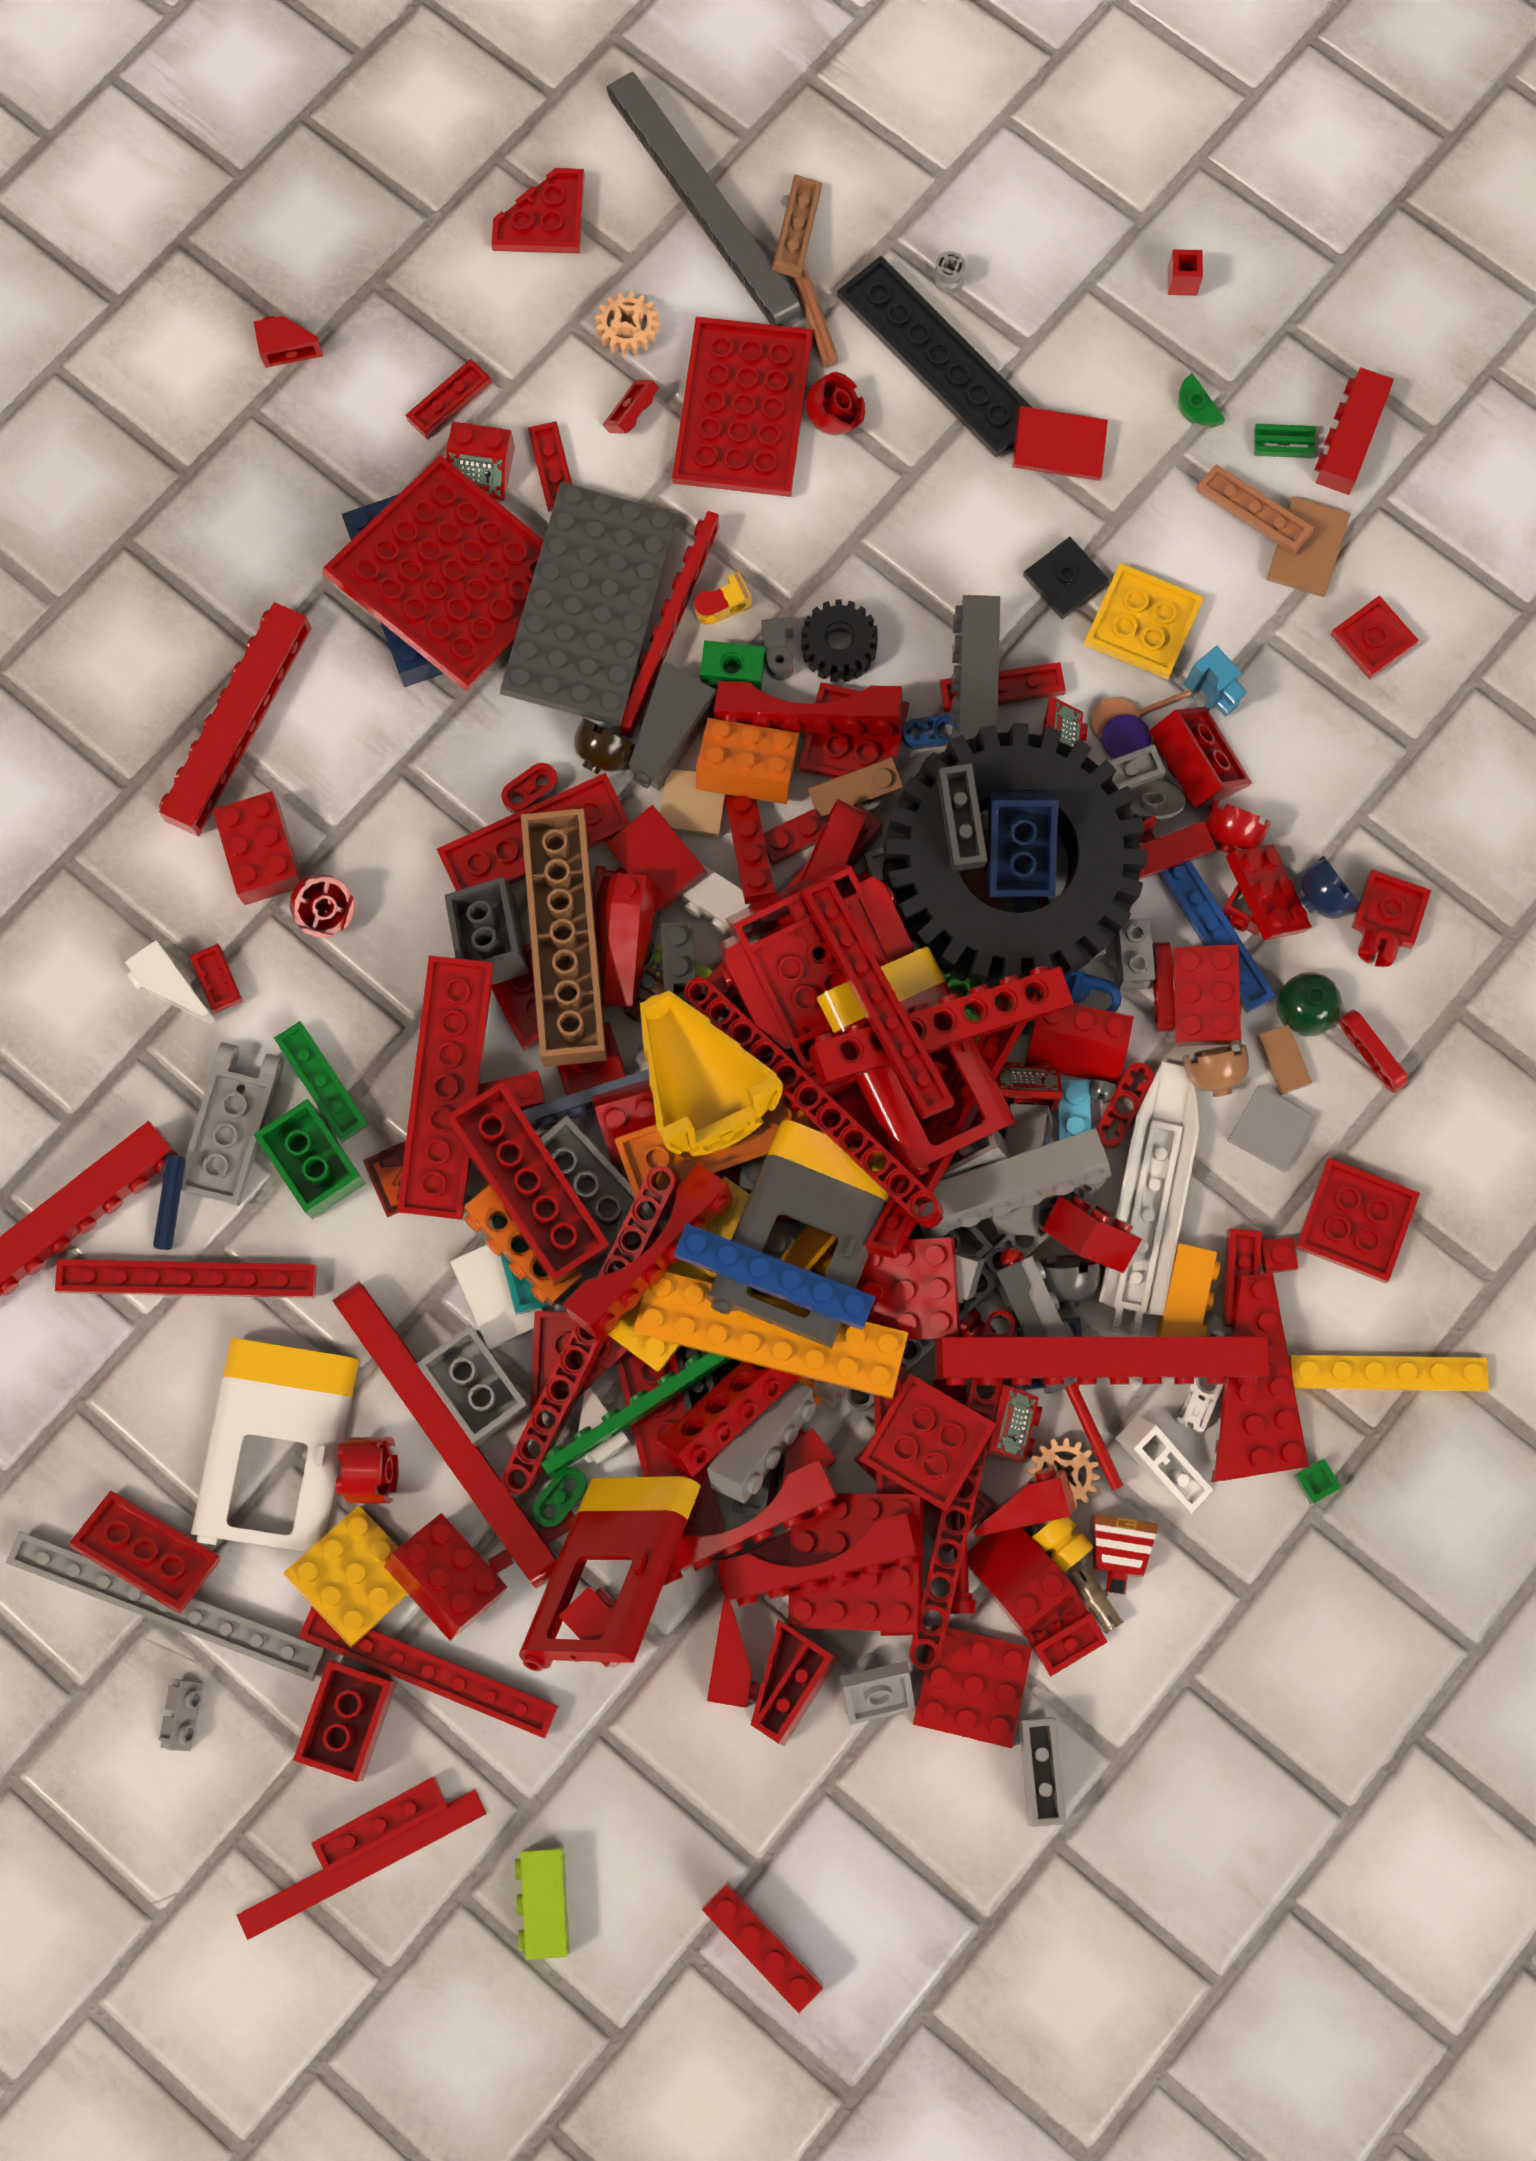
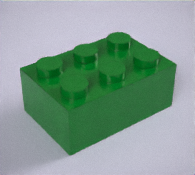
M309 1099L304 1100L253 1134L303 1211L311 1219H314L366 1184Z

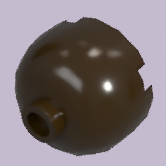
M584 717L578 725L574 736L575 751L585 760L582 766L596 774H599L600 770L615 772L622 769L630 761L635 747L631 742L622 739L617 734Z

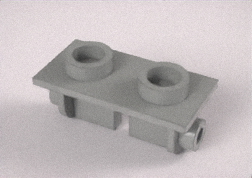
M173 1679L172 1685L168 1686L169 1690L165 1709L173 1710L175 1713L174 1717L163 1716L158 1740L161 1741V1748L191 1751L192 1741L196 1733L195 1726L198 1710L202 1702L203 1683Z

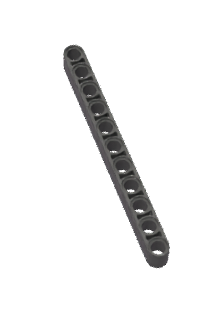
M630 72L607 85L608 96L617 111L771 325L781 326L800 315L802 312L800 304L791 289L778 272L771 270L773 264L636 74Z

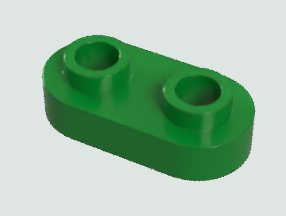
M567 1467L555 1475L533 1505V1516L538 1524L543 1527L553 1528L564 1521L587 1489V1480L584 1474L576 1468ZM568 1479L576 1480L577 1486L572 1491H568L565 1488V1482ZM548 1505H554L556 1508V1514L553 1517H546L544 1513Z

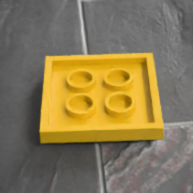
M1119 563L1085 639L1084 646L1168 680L1204 597Z
M359 1505L283 1572V1576L351 1648L408 1596V1593L384 1568L390 1555L398 1546Z

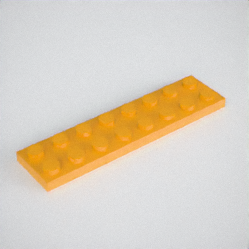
M664 1272L661 1280L656 1285L650 1286L643 1294L633 1329L634 1334L893 1399L908 1339V1332L869 1322L865 1323L863 1330L842 1323L831 1349L741 1311H730L728 1315L715 1311L711 1308L712 1303L707 1299L713 1283ZM747 1292L749 1296L802 1318L807 1317L811 1311L793 1303Z

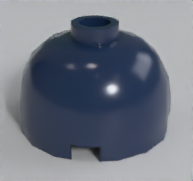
M1324 856L1313 862L1305 870L1301 878V888L1305 896L1300 900L1311 914L1317 911L1324 918L1336 919L1351 913L1361 906Z

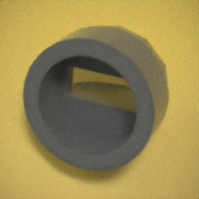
M1092 1079L1090 1084L1091 1098L1097 1102L1098 1096L1103 1095L1102 1103L1110 1102L1115 1093L1116 1084Z

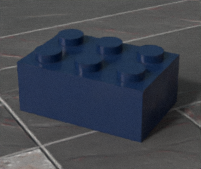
M989 791L987 888L990 897L1055 896L1058 798L1055 791Z

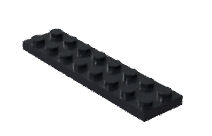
M882 256L878 257L837 290V297L995 457H998L1015 443L1018 409L1020 406L1033 407Z

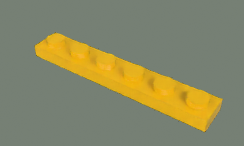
M1289 1356L1294 1389L1489 1391L1487 1358Z

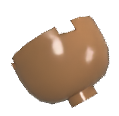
M1239 1044L1240 1051L1232 1050L1231 1045L1197 1051V1058L1190 1060L1189 1055H1185L1183 1062L1188 1079L1196 1088L1202 1091H1212L1213 1097L1232 1094V1087L1241 1084L1248 1073L1249 1057L1246 1045Z

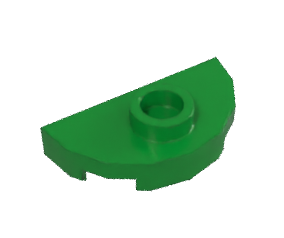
M1191 373L1184 379L1179 389L1178 407L1182 415L1192 424L1196 422L1200 425H1209L1208 427L1210 428L1224 424L1225 418L1194 374Z

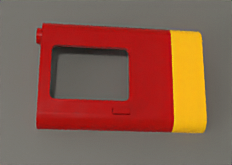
M928 946L881 966L906 1014H909L908 1009L913 1006L927 1003L929 1008L940 1004V998L952 994ZM848 982L816 998L835 1037L846 1034V1028L858 1023L865 1022L866 1027L871 1026ZM934 1016L936 1028L946 1031V1021L942 1017ZM877 1035L872 1036L873 1046L878 1050H884ZM975 1039L948 1048L982 1114L983 1122L939 1145H932L929 1142L893 1070V1065L855 1076L893 1156L916 1178L931 1171L928 1166L929 1164L1016 1122ZM842 1045L840 1049L845 1059L854 1060V1050L850 1046Z
M680 1476L593 1478L590 1480L520 1649L519 1657L523 1660V1665L533 1671L548 1669L551 1667L553 1660L634 1663L701 1487L696 1481ZM587 1560H632L603 1636L598 1640L556 1639L563 1622L558 1615L569 1606Z

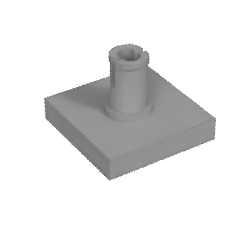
M868 1653L860 1658L861 1672L840 1676L850 1725L915 1710L910 1674L906 1661L881 1667L878 1654Z

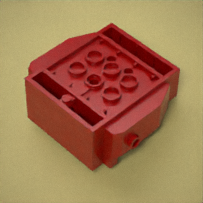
M841 862L725 918L733 936L720 942L721 960L725 966L720 969V972L727 986L734 985L750 1020L785 1050L790 1048L797 1065L803 1071L813 1067L808 1049L816 1043L815 1038L832 1032L816 998L846 983L847 980L801 897L802 890L831 878L834 882L838 881L837 889L880 967L914 952V946L894 906L897 904V901L890 887H886L883 882L866 873L855 875L852 866ZM786 905L790 911L789 914L783 917L775 915L764 921L761 918ZM752 923V928L744 932L742 927ZM817 947L824 949V955L820 959H815L813 956V951Z

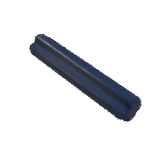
M168 1155L166 1158L153 1246L156 1249L171 1250L173 1247L186 1159L182 1156Z

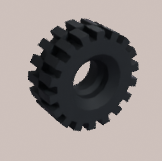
M842 599L835 600L834 606H830L829 601L824 602L822 610L815 607L812 610V617L809 615L806 617L805 627L802 626L801 651H803L805 663L809 662L808 668L812 672L817 669L818 677L822 679L829 675L830 682L836 683L837 677H843V682L850 681V675L854 674L856 679L862 676V670L864 669L867 672L871 667V661H874L876 657L878 630L877 625L874 626V618L871 614L866 616V609L862 606L856 610L855 602L848 601L847 606L842 605ZM845 631L851 636L852 641L845 649H835L828 644L827 639L831 632Z

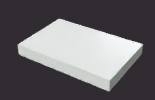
M487 1245L450 1261L489 1350L534 1330L535 1311L515 1315L501 1257L495 1255Z

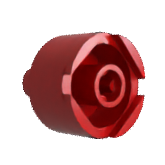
M350 1437L346 1442H340L337 1454L338 1460L341 1462V1475H338L336 1479L337 1494L344 1495L345 1500L349 1504L391 1503L393 1499L388 1496L390 1492H396L399 1477L398 1455H392L390 1446H396L392 1437Z

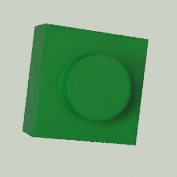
M1325 1459L1294 1475L1310 1504H1314L1342 1488Z

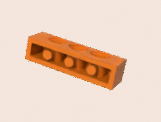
M489 1186L485 1187L464 1206V1214L466 1215L464 1221L475 1233L481 1231L489 1239L486 1241V1244L495 1255L499 1257L503 1254L508 1259L510 1271L519 1280L525 1278L533 1286L530 1291L540 1303L544 1304L547 1301L552 1307L581 1281L582 1275L577 1271L553 1286L548 1276L540 1277L534 1273L533 1267L538 1261L530 1249L524 1253H517L511 1248L514 1240L523 1238ZM494 1216H502L506 1219L507 1225L503 1229H494L490 1226L489 1220Z

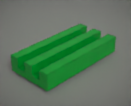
M1256 424L1254 428V456L1314 458L1316 454V426ZM1261 443H1272V444H1278V445H1283V446H1289L1290 444L1307 445V448H1305V447L1261 446Z

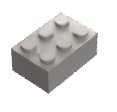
M471 1325L416 1363L471 1442L477 1447L530 1409L527 1401Z

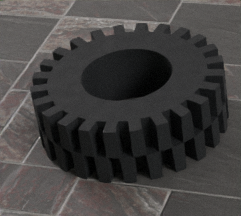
M1013 723L1008 732L997 733L995 725L986 726L979 729L975 738L966 740L963 735H960L949 741L944 752L939 755L933 752L924 760L919 772L914 777L911 776L906 782L901 796L894 807L884 840L883 882L887 883V886L890 887L896 898L897 904L894 906L911 942L915 940L922 948L928 946L936 963L940 962L951 969V977L960 981H964L969 977L981 981V985L988 984L989 988L999 986V981L1003 978L1018 974L1020 979L1031 976L1029 971L1044 965H1048L1049 969L1061 966L1065 976L1084 967L1105 949L1131 916V913H1129L1130 909L1139 898L1143 887V882L1139 881L1140 872L1147 865V849H1140L1139 839L1145 832L1142 816L1133 818L1129 809L1135 798L1128 785L1119 790L1112 781L1117 770L1107 759L1098 766L1088 758L1092 747L1085 742L1078 740L1073 747H1070L1065 743L1059 742L1062 731L1047 727L1041 736L1030 734L1029 724ZM972 763L980 812L989 809V791H1055L1058 798L1057 832L1065 844L1069 864L1067 881L1060 897L1038 910L1013 913L990 907L972 894L962 880L959 871L952 872L937 782L939 768Z

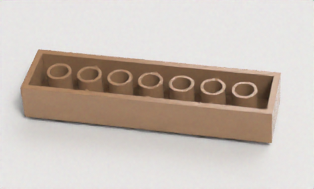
M584 808L521 814L540 1058L544 1067L608 1061L587 822Z

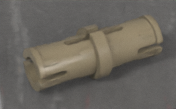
M1087 1565L1080 1568L1079 1573L1075 1571L1069 1576L1086 1602L1083 1604L1087 1609L1091 1608L1106 1634L1112 1631L1114 1627L1116 1628L1124 1623L1107 1599L1109 1594L1106 1592V1589L1102 1591Z

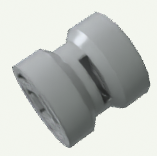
M948 251L942 253L936 261L934 282L940 291L954 293L963 285L965 260L957 252Z

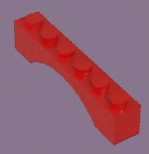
M718 681L714 715L715 719L796 733L901 735L904 709L902 686L871 685L861 692L844 699L826 703L806 704L772 697L760 691L749 682Z
M698 1163L677 1185L676 1200L671 1217L663 1232L652 1246L625 1267L601 1277L585 1280L563 1303L570 1319L598 1341L604 1334L610 1333L627 1310L633 1309L639 1303L641 1296L646 1290L661 1280L668 1267L673 1262L680 1260L674 1258L673 1255L686 1223L707 1231L712 1221L718 1215H722L728 1210L731 1202L734 1200L728 1184Z
M817 1460L789 1473L781 1490L772 1502L755 1518L740 1527L721 1534L706 1536L682 1534L664 1585L666 1586L682 1579L683 1575L681 1572L691 1567L695 1571H699L712 1565L713 1561L711 1558L721 1553L725 1557H729L742 1551V1544L751 1539H754L755 1543H759L774 1535L772 1530L783 1524L785 1529H789L804 1521L802 1516L813 1510L816 1515H819L834 1508L833 1501L839 1499V1495L824 1462Z
M905 1513L874 1521L866 1534L850 1549L833 1559L819 1564L801 1567L786 1566L773 1562L759 1554L748 1553L718 1561L725 1600L737 1602L738 1607L758 1603L757 1597L766 1594L769 1595V1599L789 1595L788 1589L799 1586L801 1591L816 1589L820 1587L819 1581L831 1579L832 1583L848 1581L852 1579L851 1573L863 1571L864 1576L877 1574L884 1571L883 1565L895 1563L896 1568L913 1565L916 1563L915 1557L925 1554L916 1515Z

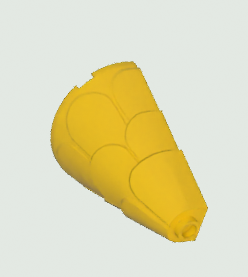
M670 990L659 995H653L640 1003L643 1047L645 1057L648 1060L656 1127L667 1149L678 1155H681L683 1151H689L692 1156L710 1154L737 1143L764 1123L761 1117L768 1109L774 1111L780 1101L783 1090V1083L773 1070L744 1050L737 1041L712 1025L708 1017Z

